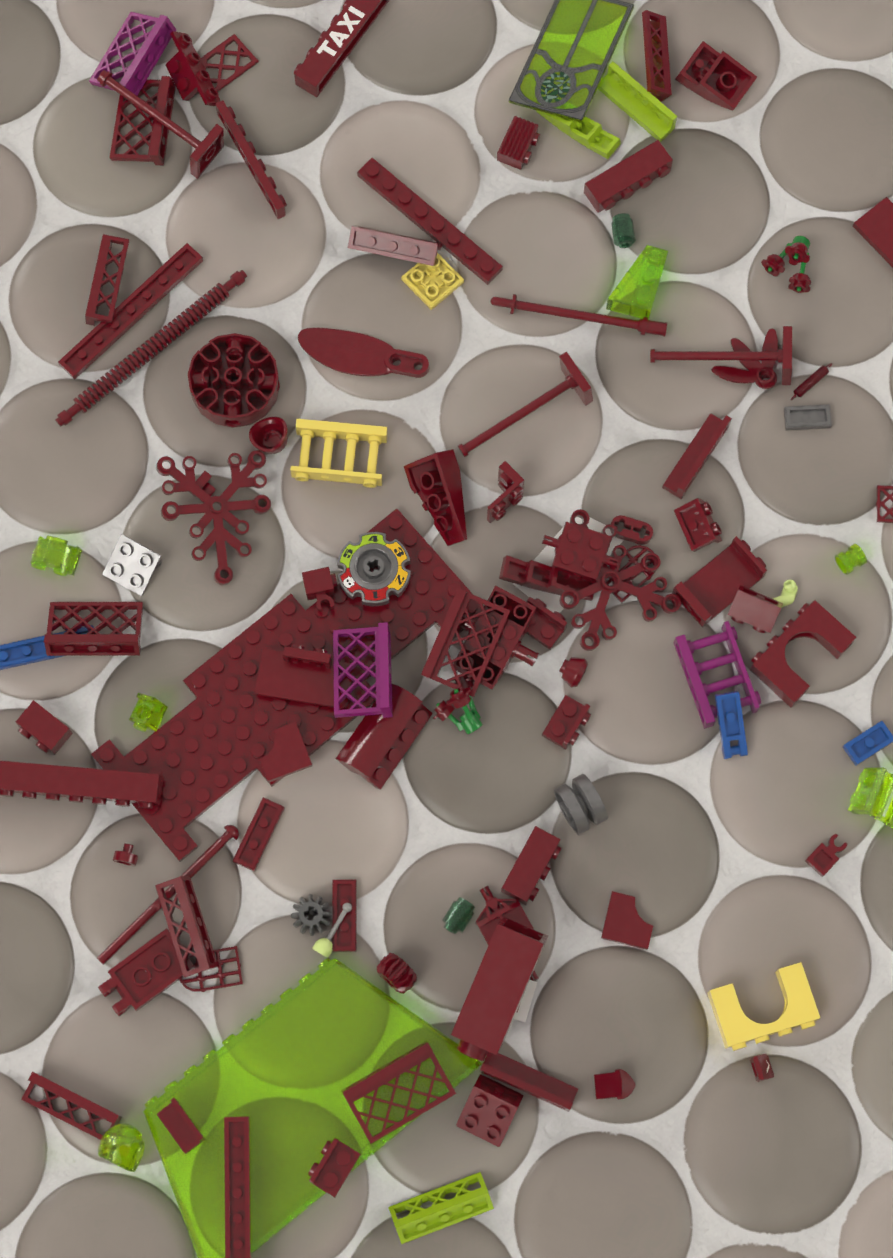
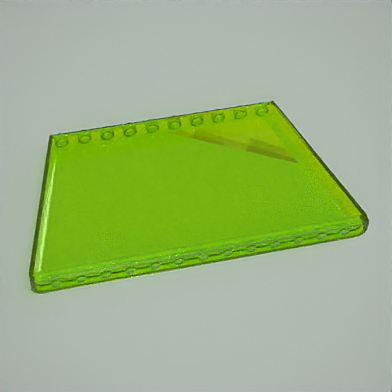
M328 957L317 966L319 968L318 971L313 975L308 973L298 981L300 983L298 987L294 990L289 988L279 996L281 1000L278 1003L267 1005L261 1010L260 1013L262 1015L254 1021L252 1018L241 1027L243 1031L236 1036L234 1034L228 1036L222 1042L223 1047L218 1051L213 1049L203 1057V1063L198 1067L193 1065L183 1073L185 1076L178 1083L176 1080L172 1081L164 1088L165 1093L159 1098L154 1096L144 1104L146 1107L143 1111L197 1257L225 1258L224 1117H250L252 1254L326 1194L325 1191L309 1182L311 1177L308 1175V1172L315 1162L319 1164L324 1155L321 1154V1151L328 1140L332 1142L336 1138L361 1154L351 1170L352 1172L418 1118H414L370 1144L341 1090L425 1041L432 1048L453 1089L482 1066V1063L457 1050L458 1043L336 958L330 960ZM431 1058L421 1063L419 1073L429 1076L433 1075L435 1065ZM417 1065L410 1070L416 1071ZM437 1071L436 1077L442 1079ZM404 1072L400 1075L397 1085L411 1089L414 1074ZM418 1076L414 1090L428 1093L431 1079ZM396 1078L392 1079L388 1083L394 1084ZM434 1080L431 1091L432 1095L440 1097L449 1092L444 1082ZM388 1085L380 1086L376 1098L390 1101L393 1087ZM396 1088L393 1102L406 1106L410 1092ZM374 1091L368 1093L367 1095L373 1097ZM413 1093L409 1107L422 1108L427 1096ZM362 1097L353 1103L358 1111L368 1114L372 1100ZM430 1097L428 1103L434 1101L435 1098ZM173 1098L179 1101L206 1139L187 1154L182 1151L156 1115L171 1103L170 1100ZM375 1101L371 1115L385 1118L389 1104ZM392 1105L388 1119L398 1122L403 1119L405 1109ZM408 1110L407 1116L415 1111ZM361 1115L364 1123H366L367 1117ZM370 1118L368 1130L372 1136L381 1132L384 1121ZM387 1122L386 1128L393 1124Z

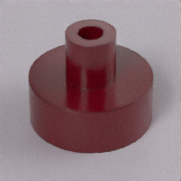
M124 843L123 851H115L113 861L128 866H136L138 856L132 854L134 845Z

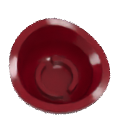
M279 417L264 418L251 427L249 439L258 450L267 454H277L287 445V424Z

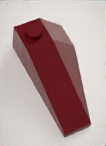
M454 450L437 452L405 465L404 469L410 488L423 501L422 507L425 511L430 512L434 519V525L447 546L467 540L461 473Z

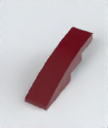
M508 555L503 558L499 575L501 580L561 595L569 589L578 591L596 583L584 577L575 578L570 572L533 560L525 562ZM594 594L584 598L583 600L592 601Z

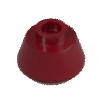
M571 657L569 661L565 659L559 672L563 673L561 678L571 688L577 687L587 669L588 663L584 658Z

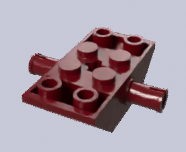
M496 585L487 601L506 608L511 612L501 633L500 641L496 645L480 683L491 690L494 689L506 671L512 658L516 657L533 667L536 661L528 658V655L535 659L539 656L538 652L536 653L521 644L537 607ZM486 605L484 606L485 610L491 608ZM498 610L487 613L491 625L501 622L504 613ZM464 614L462 620L467 618L466 614ZM484 615L472 619L476 632L489 627ZM469 621L459 625L460 628L468 631V635L473 633ZM498 627L493 628L494 633H496ZM490 630L478 635L482 647L491 644ZM475 636L466 639L464 643L467 653L479 649ZM462 648L457 657L464 655ZM489 648L484 650L485 655L487 654ZM481 652L468 656L473 669L482 666L484 659ZM466 658L453 663L456 671L460 673L470 670ZM480 670L475 671L476 677H477V675H478V673H479ZM472 673L466 675L469 678L473 677Z

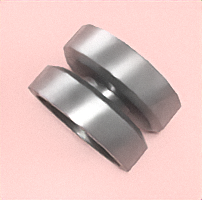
M585 774L572 779V788L564 783L554 789L559 807L577 835L589 830V820L596 825L608 820L605 806L595 787Z

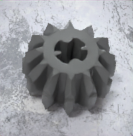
M309 894V902H305V899L300 897L299 900L302 906L298 904L293 905V908L298 912L292 913L291 918L298 919L293 925L295 928L302 925L300 930L302 934L309 928L310 936H314V928L323 933L321 924L325 926L330 925V922L324 918L332 917V912L325 911L329 908L328 902L320 905L323 900L321 896L313 902V895ZM309 910H314L315 914L318 912V915L314 916L313 920H309L308 916L305 918V915L309 914Z

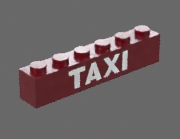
M346 0L341 13L333 17L328 30L321 33L316 46L309 49L302 64L299 63L295 68V85L318 97L389 0Z

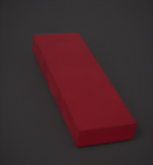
M264 797L262 798L234 856L233 863L255 872L285 809L284 806Z
M356 879L333 880L332 928L343 911V904L350 903L352 905V910L346 913L332 937V952H357Z

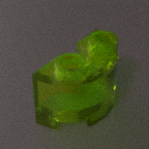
M39 536L30 564L39 570H45L46 567L54 568L53 572L58 575L66 576L70 574L74 576L82 549L78 546L67 545L68 541L57 537L47 536L44 539Z

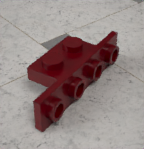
M172 31L170 35L178 52L165 65L182 100L189 101L199 91L205 105L216 106L215 104L221 101L219 94L201 62V57L192 44V39L186 33Z

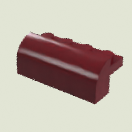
M392 684L393 717L383 718L382 714L365 715L335 759L348 770L361 775L375 788L381 790L433 713L415 695L398 685ZM376 701L373 703L371 708L376 707Z

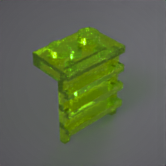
M884 767L864 768L859 776L857 788L851 796L848 811L853 814H868L893 828V798L886 816H882L893 789V774L889 773Z

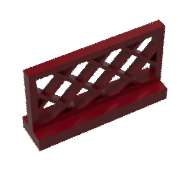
M162 76L161 80L147 79L137 96L140 97L144 94L148 99L146 103L149 105L153 104L156 110L171 120L176 91L173 80L170 76ZM151 87H158V92L150 98L146 91ZM120 95L109 158L111 161L154 162L155 165L164 166L169 129L151 116L147 117L140 108ZM132 104L136 110L126 117L123 113L124 109ZM141 114L145 120L135 127L131 120ZM128 123L133 129L125 136H122L120 133L121 128ZM150 124L152 131L144 137L139 131ZM137 133L142 139L132 147L128 140ZM124 143L130 148L124 154H117V149ZM146 143L149 146L148 155L138 154L136 151Z
M458 588L421 675L456 689L462 687L459 678L472 673L475 682L471 692L468 694L475 697L511 611ZM470 600L479 602L483 612L470 616L467 610ZM484 605H486V606H488V607H491V608L485 610ZM494 610L503 612L504 615L501 622L491 625L487 613ZM466 613L467 618L462 620L464 614ZM484 615L489 627L476 632L472 619ZM469 621L473 633L461 638L458 632L459 625ZM498 627L496 633H494L493 628ZM490 630L493 636L492 643L482 647L478 635ZM455 635H457L458 640L453 641ZM475 636L479 649L467 653L462 641ZM460 643L464 655L451 659L449 654L450 646ZM489 648L487 654L485 655L484 650ZM481 652L484 659L483 664L473 669L468 656ZM447 656L449 661L444 663L445 658ZM466 658L470 670L458 675L453 663ZM450 664L455 677L447 680L438 677L441 668ZM480 670L479 673H478V675H477V677H476L475 671ZM457 680L458 685L451 683V681Z
M50 602L47 633L44 637L47 656H140L143 602ZM55 610H66L68 613L59 619L55 615ZM81 610H89L91 612L84 619L77 614ZM104 610H112L114 612L107 619L100 613ZM127 610H137V614L130 619L123 613ZM74 617L78 623L69 628L65 622ZM97 617L102 623L93 628L88 622ZM120 617L125 623L116 628L111 622ZM60 626L66 631L63 634H53V631ZM83 626L89 630L87 634L75 633ZM106 626L113 631L110 634L98 633ZM131 626L135 630V634H123L122 631Z
M427 1041L341 1090L370 1144L456 1094ZM428 1058H431L435 1065L432 1076L419 1073L421 1063ZM417 1065L416 1071L410 1070ZM437 1071L442 1079L436 1077ZM404 1072L414 1074L411 1089L397 1085L400 1075ZM418 1076L431 1079L428 1093L414 1090ZM396 1078L394 1084L388 1083L392 1079ZM434 1080L444 1082L449 1092L440 1097L432 1095L431 1091ZM388 1085L393 1087L390 1101L376 1098L380 1086ZM396 1088L410 1092L406 1106L393 1102ZM374 1091L373 1097L367 1095L368 1093ZM413 1093L427 1096L422 1108L409 1107ZM362 1097L371 1099L368 1114L358 1111L353 1102ZM430 1097L435 1098L434 1101L428 1103ZM375 1101L389 1104L385 1118L371 1115ZM392 1105L405 1109L403 1119L398 1122L388 1119ZM408 1110L415 1111L407 1116ZM361 1115L367 1117L366 1123H364ZM370 1118L384 1121L381 1132L374 1136L368 1130ZM387 1122L393 1124L386 1128Z

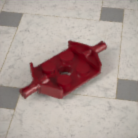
M489 886L479 890L486 901V906L475 924L479 927L488 945L497 924L503 917L534 929L518 899L494 898ZM535 971L530 979L532 981L539 979Z

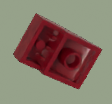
M702 41L675 80L704 99L733 111L757 76L726 52L722 51L720 54Z

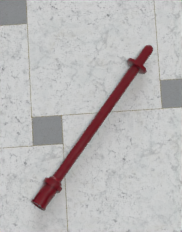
M513 294V299L492 297L490 300L494 306L511 308L510 314H514L515 309L637 329L638 332H641L640 335L648 333L665 337L668 322L648 320V317L632 320L518 301L516 294Z

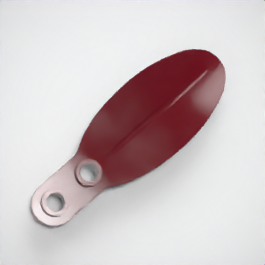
M306 328L298 334L300 346L310 357L326 367L341 373L356 376H381L395 373L421 378L430 369L429 361L423 354L394 349L388 343L365 334L328 328ZM395 361H400V362H401V363H400L399 365H397V366H396V365H393V363H394ZM417 365L422 366L420 370L415 369Z

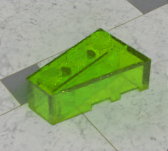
M646 245L609 296L606 309L640 319L648 317L649 320L666 264L668 250Z

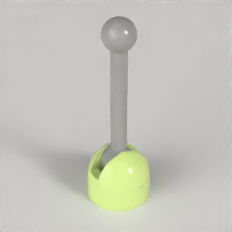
M350 903L343 904V911L327 938L317 940L312 947L313 950L329 958L333 951L331 939L346 913L352 910Z

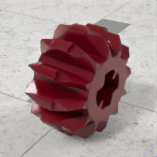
M389 953L386 957L384 956L377 966V973L396 992L404 994L414 986L417 980V975L413 969L394 953Z

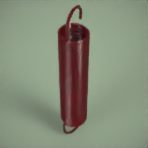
M822 365L793 391L794 396L802 397L829 373L827 368L829 365Z

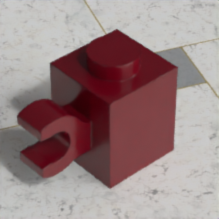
M329 567L302 572L307 600L317 599L316 605L319 612H322L321 604L323 602H328L331 610L334 609V601L330 596L335 595L334 587H338L335 573L330 574Z

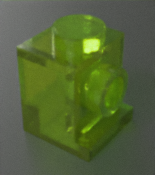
M138 693L136 696L138 702L129 720L134 723L133 727L137 730L146 732L148 729L156 732L168 706L155 697Z

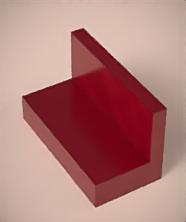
M173 1098L170 1100L171 1103L156 1115L182 1151L187 1154L206 1139L179 1101Z

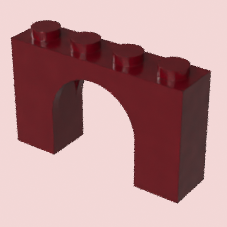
M816 600L810 605L805 603L797 612L800 616L795 621L790 619L782 628L784 632L779 637L775 635L766 644L769 648L764 653L759 651L751 660L753 664L750 671L790 707L807 692L810 686L787 664L785 658L786 645L797 638H811L819 642L838 659L856 639L854 634Z

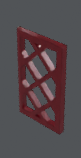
M235 34L201 58L205 70L207 68L219 69L218 79L210 78L212 83H217L215 87L217 92L259 62ZM232 42L238 45V51L225 50V48ZM214 55H221L220 64L207 63ZM224 55L237 56L236 66L223 65ZM240 56L248 57L251 60L245 66H239ZM223 69L235 70V73L229 78L221 79Z

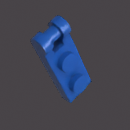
M738 691L716 694L715 702L723 758L729 759L733 755L747 756L748 750L740 694ZM738 740V745L730 746V741Z

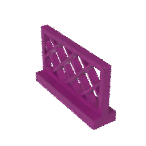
M130 12L89 79L91 85L102 87L100 82L97 81L100 73L103 70L112 73V69L122 65L123 69L114 74L112 73V78L117 80L123 77L120 84L135 95H138L172 38L170 33L177 29L167 16L160 15L159 18ZM134 20L140 21L141 24L131 28ZM154 25L152 30L147 33L146 28ZM143 30L144 35L133 38L134 34ZM130 38L129 42L120 46L123 39ZM144 42L141 48L137 50L136 45ZM130 48L133 49L132 53L123 57L122 52ZM119 54L120 59L110 63L111 58ZM133 60L131 65L126 68L125 63ZM106 85L105 87H102V88H106V89L113 90V89L110 88L108 85Z
M388 622L378 623V627L333 630L335 718L382 714L383 718L393 717L391 632ZM375 634V641L369 647L361 641L366 635ZM349 636L353 641L346 648L342 647L339 644V637ZM357 644L365 649L358 658L350 653ZM370 653L375 657V662L368 668L361 661ZM345 655L353 660L346 669L339 665V661ZM357 665L365 670L358 679L350 674ZM369 674L376 679V683L370 689L361 683ZM347 676L354 683L345 691L339 686V683ZM357 686L366 692L358 701L350 695ZM371 696L376 700V707L366 708L362 703ZM346 697L354 703L350 709L340 710V703Z

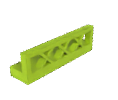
M612 61L608 65L607 75L599 81L597 89L656 140L661 142L675 129L677 115Z
M481 1172L388 1207L401 1244L494 1209ZM477 1182L481 1186V1188L473 1191L467 1190L469 1185ZM448 1193H456L452 1199H443ZM425 1202H434L429 1208H420ZM404 1210L410 1211L408 1216L398 1219L396 1213Z

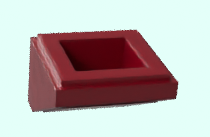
M767 1054L751 1058L750 1062L756 1081L760 1082L774 1077Z

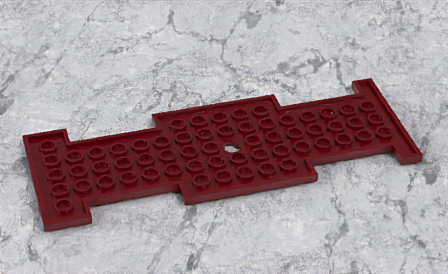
M395 509L368 532L385 533L387 541L391 542L397 539L408 552L410 564L405 566V569L411 571V577L407 588L400 597L391 595L389 596V603L386 605L366 606L362 604L361 597H355L354 599L348 597L339 583L338 587H334L335 595L330 596L334 601V609L331 610L328 602H323L321 604L322 612H319L316 602L305 610L292 594L288 595L183 680L184 684L196 697L183 710L125 756L120 753L110 739L91 754L102 769L152 773L160 774L164 777L160 806L153 805V809L139 808V804H131L179 862L198 848V845L184 830L188 825L254 771L258 770L267 781L260 759L268 755L273 748L275 741L274 729L296 721L310 756L358 717L335 718L334 707L257 695L255 685L263 650L270 649L283 652L284 646L290 647L294 644L303 646L304 650L324 649L328 654H331V658L334 660L333 630L378 627V623L388 622L391 632V659H393L434 624L441 628L458 588L472 594L398 509ZM378 567L370 568V572L378 570ZM471 599L467 610L469 615L473 616L480 613L482 609L479 602ZM460 627L458 628L459 633L464 630ZM375 634L366 635L361 641L369 647L375 641ZM349 636L339 637V644L344 648L353 641ZM357 644L350 653L358 658L365 649ZM369 653L361 662L369 668L375 662V657ZM347 655L340 660L348 663L353 662ZM357 665L354 668L353 676L358 679L365 670ZM370 674L361 682L368 689L371 688V685L366 680L371 677ZM357 686L350 695L358 701L366 692ZM369 696L362 705L369 708L376 700ZM348 699L347 707L340 710L350 709L354 703ZM282 778L269 782L272 787Z

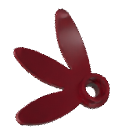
M771 328L768 330L762 351H778V339L775 329ZM731 339L733 351H751L739 339ZM739 360L747 370L727 366H714L711 369L715 375L724 380L744 384L755 382L762 389L772 388L777 383V374L773 370L776 363L774 360H761L762 363L759 360Z

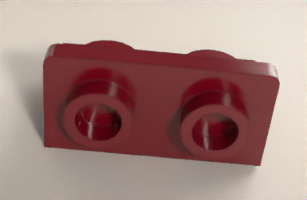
M696 498L674 510L691 551L695 552L713 542L719 543L722 541L720 534H722L721 528L717 522L713 521L711 516L713 510L707 501Z
M529 597L527 602L537 607L526 634L551 650L567 628L566 618L557 611L553 613L547 609V605L540 599L536 598L534 600Z
M565 695L543 731L542 736L565 750L569 744L573 746L580 735L577 732L580 725L585 726L592 715L589 713L590 705L586 704L584 706Z
M336 1138L332 1142L329 1140L326 1142L321 1151V1154L324 1155L319 1164L315 1162L308 1172V1175L311 1177L309 1182L334 1198L361 1155Z

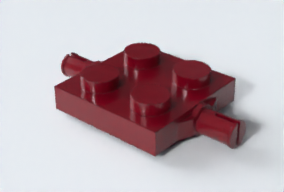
M565 522L562 534L558 539L544 535V540L542 541V544L555 548L552 567L595 581L603 564L617 568L620 560L619 558L607 555L609 535L569 522Z

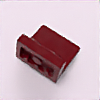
M506 461L499 466L498 486L504 493L488 506L487 521L489 523H492L494 520L499 521L506 514V509L509 506H515L523 499L524 479Z
M480 1074L456 1126L500 1147L524 1095Z

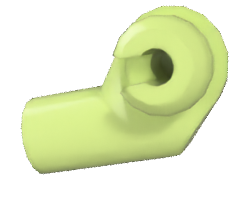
M786 580L783 584L781 596L773 598L783 603L782 607L792 604L795 600L798 587L794 580Z

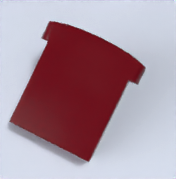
M616 1069L615 1072L594 1075L596 1099H625L633 1092L636 1086L632 1077L622 1069Z

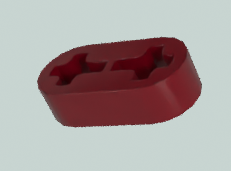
M622 515L616 516L611 522V525L617 531L615 537L640 545L647 544L652 539L653 528L646 522ZM623 522L624 527L628 529H622V532L617 531L618 527L615 525ZM641 529H645V533L648 534L644 538L639 537L640 534L638 532Z

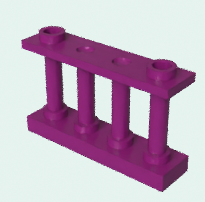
M729 621L723 623V632L692 642L686 640L685 634L675 637L674 640L676 652L704 729L712 727L715 723V718H717L716 706L710 705L707 698L710 693L742 684L746 697L740 698L741 708L750 706L753 714L758 711L761 704L760 695L752 687L736 640H738L736 629L734 626H730ZM720 642H727L730 654L701 663L694 662L692 654L695 650ZM734 662L738 675L708 685L706 683L702 684L699 676L702 675V672Z

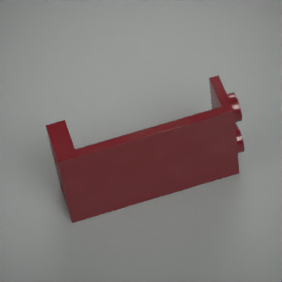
M736 536L729 547L684 583H678L674 587L672 594L680 598L681 604L701 627H704L733 603L740 585L750 589L765 576L767 572L766 564L760 557H755L751 553V548L746 541L740 540Z

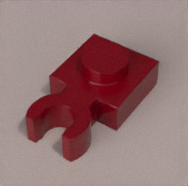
M837 834L831 836L828 841V847L821 843L805 860L821 877L839 860L835 853H840L847 847L846 842L841 847L835 846L834 840L838 837Z

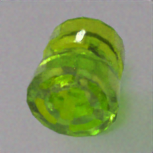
M857 544L849 546L846 552H840L835 555L838 567L846 575L853 572L854 567H860L867 563L863 550Z

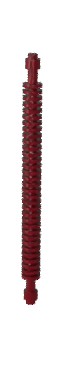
M243 270L240 272L236 271L225 284H216L212 291L209 290L207 294L203 295V298L200 297L199 301L196 300L194 304L189 306L190 308H186L185 312L183 311L180 313L181 315L176 316L177 319L174 318L172 323L169 322L168 326L165 325L163 327V330L160 329L158 331L159 334L156 332L154 337L149 338L150 341H145L141 348L138 347L136 351L132 352V355L129 354L127 358L123 359V362L120 361L118 365L114 366V369H110V373H105L106 378L104 376L100 377L101 381L98 379L96 381L97 385L93 383L91 385L92 388L89 386L87 391L84 390L82 392L83 395H78L79 399L75 397L73 399L75 404L57 415L58 418L55 419L60 427L62 425L66 426L78 412L86 413V408L89 410L92 408L91 405L94 406L96 402L101 401L99 397L103 399L105 397L104 393L108 395L110 393L109 390L112 392L114 390L113 386L117 388L119 386L118 383L121 385L123 380L126 381L128 379L127 376H132V373L137 372L136 369L139 370L141 366L145 365V362L148 363L150 359L154 358V355L157 356L159 352L163 351V348H167L168 345L172 344V341L177 339L176 337L179 338L181 334L186 332L185 330L188 331L190 327L195 325L194 323H198L199 320L203 319V316L208 315L212 309H215L221 302H224L225 298H229L228 292L235 286L239 287L245 282L246 273Z

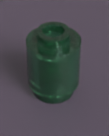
M626 213L615 215L611 223L614 244L620 248H628L636 241L633 220Z
M459 897L457 901L452 903L442 920L445 923L444 928L455 935L457 932L463 933L474 915L473 910L475 906Z

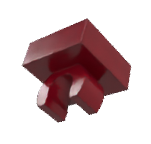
M204 471L196 480V485L212 496L216 488L208 483L212 476Z

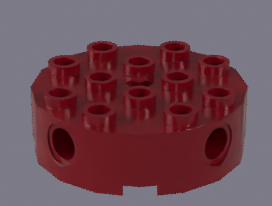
M237 333L220 335L211 339L208 344L204 345L192 357L188 371L190 393L200 413L215 424L232 428L251 425L265 417L276 403L280 389L276 360L271 352L255 338Z

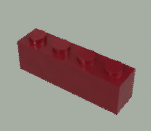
M656 140L587 181L584 186V194L598 213L604 209L607 211L614 207L619 200H626L631 197L634 191L639 188L644 189L648 187L654 179L658 177L663 178L669 174L673 159L660 141Z

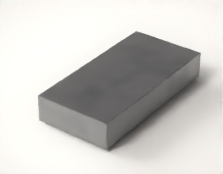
M830 404L784 407L786 430L827 429L832 426Z

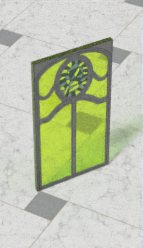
M555 0L509 98V103L583 122L634 9V4L619 0Z

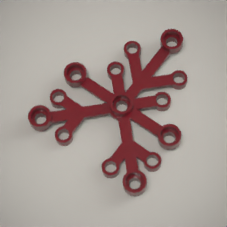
M254 450L249 454L247 465L241 472L240 464L242 457L238 453L230 454L227 463L230 466L232 482L220 496L213 497L196 485L194 468L197 462L194 457L187 456L183 459L182 467L185 470V475L175 467L174 460L168 456L161 457L156 464V470L160 475H170L179 482L174 483L171 480H166L161 487L165 495H172L176 492H191L203 502L202 504L178 505L173 501L166 502L161 509V515L165 520L174 521L179 515L205 513L198 523L193 524L189 529L190 536L197 539L202 536L204 529L213 519L214 529L200 546L193 549L191 555L195 561H202L208 549L214 542L216 543L218 568L214 572V580L219 585H227L233 578V571L227 564L225 541L237 551L240 557H248L252 552L250 544L242 543L223 527V519L235 528L237 534L244 535L249 530L248 522L239 520L229 511L253 509L257 514H265L271 507V501L266 495H258L254 500L227 502L238 488L255 487L261 489L266 485L267 478L263 474H257L254 477L248 478L254 470L261 469L266 463V456L260 450ZM253 456H260L261 462H255ZM231 458H238L239 463L233 464ZM191 460L193 466L187 467L185 461ZM169 462L170 468L165 469L162 463ZM256 478H262L264 483L262 485L257 484ZM170 484L173 490L167 491L164 486ZM264 500L266 506L260 507L258 501ZM218 503L221 509L218 511L214 510L213 504ZM173 507L175 509V513H168L167 508ZM244 524L246 530L240 531L238 525ZM195 527L199 528L200 534L195 535L192 529ZM242 546L248 548L247 554L241 552L240 548ZM201 550L203 556L197 557L195 551ZM226 571L228 573V577L222 578L220 576V572Z
M582 509L574 511L570 517V523L588 528L587 524L590 520L588 513ZM575 518H581L582 524H577ZM610 524L606 525L601 531L603 534H606L605 529H611L613 532L607 545V552L611 540L617 532L616 528ZM617 545L612 550V557L620 559L617 568L610 566L608 569V566L603 564L595 581L596 583L578 591L569 589L561 594L559 598L560 605L570 610L575 608L580 600L601 591L596 608L583 614H576L571 619V625L576 629L582 628L587 622L591 621L588 631L580 638V645L584 650L592 651L599 645L600 638L597 632L600 625L603 629L602 637L605 640H612L616 636L617 630L611 625L605 613V608L610 594L617 590L637 597L643 609L642 617L647 622H651L657 617V610L652 607L651 603L661 606L663 611L668 614H673L680 608L681 600L677 595L668 594L663 597L653 593L655 591L661 592L667 587V581L663 577H657L652 583L641 588L623 582L641 572L652 573L656 571L661 563L657 554L647 553L640 563L618 572L627 550L624 546ZM620 549L623 555L618 556L615 550ZM646 561H651L653 563V567H648L646 565ZM571 573L575 578H582V576ZM606 579H611L612 582H613V585H612V586H608V585L606 584L605 580H606ZM656 581H661L663 588L657 587ZM565 597H570L572 604H567ZM667 601H670V602L673 603V608H672V609H670V608L667 607V605H666V602H667ZM646 611H651L653 613V617L649 618L646 615ZM575 618H580L582 625H577ZM606 629L612 630L613 635L607 636L605 633ZM586 638L592 640L591 646L586 645Z

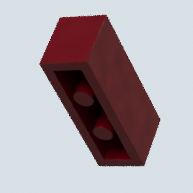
M535 826L504 882L501 892L513 899H518L524 905L529 900L533 902L540 890L536 887L539 880L545 881L551 869L547 867L551 858L556 860L562 847L558 846L561 839Z

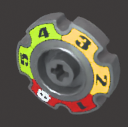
M368 532L359 535L358 543L349 541L339 554L337 566L343 569V572L338 574L340 586L351 599L361 597L363 605H386L389 603V596L396 595L400 597L407 588L411 571L405 569V566L410 564V557L405 547L397 539L391 542L387 541L385 533ZM378 567V570L370 572V568Z

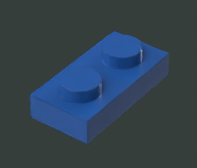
M880 721L844 744L843 749L854 765L857 766L893 743V735L884 722Z

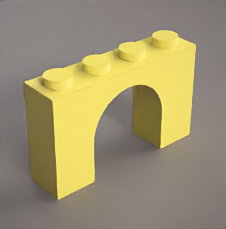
M802 962L780 968L775 972L784 997V1009L779 1019L769 1024L756 1023L743 1013L733 983L709 990L707 994L725 1049L732 1047V1050L736 1051L747 1047L746 1042L755 1040L756 1044L770 1040L769 1035L778 1033V1036L781 1037L793 1033L792 1028L801 1026L803 1030L815 1026L814 1021L820 1019V1015Z

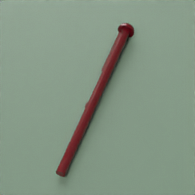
M234 825L224 826L225 833L181 876L190 875V878H192L230 839L234 838L237 840L239 837L237 827ZM174 884L165 890L168 899H171L176 894ZM159 897L97 957L103 965L162 908Z

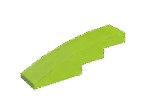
M566 102L563 105L554 108L573 109L577 107ZM539 108L535 109L537 113L562 132L606 159H609L621 145L620 138L602 130L601 124L583 116L582 120Z

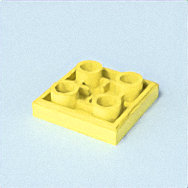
M438 253L435 266L417 263L401 277V280L430 310L434 309L464 283V279Z

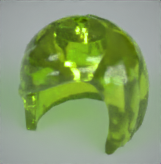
M117 1124L108 1129L103 1135L98 1147V1156L127 1171L135 1172L143 1157L145 1148L142 1134L132 1125Z

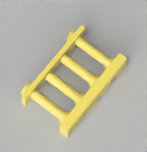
M296 419V433L302 437L299 466H291L290 468L292 478L298 481L313 479L363 484V486L375 488L377 485L382 486V474H376L379 445L387 443V427ZM323 437L325 439L321 469L308 467L311 438ZM336 439H345L347 441L344 471L331 470L333 443ZM359 441H368L370 444L367 473L353 472L356 443Z

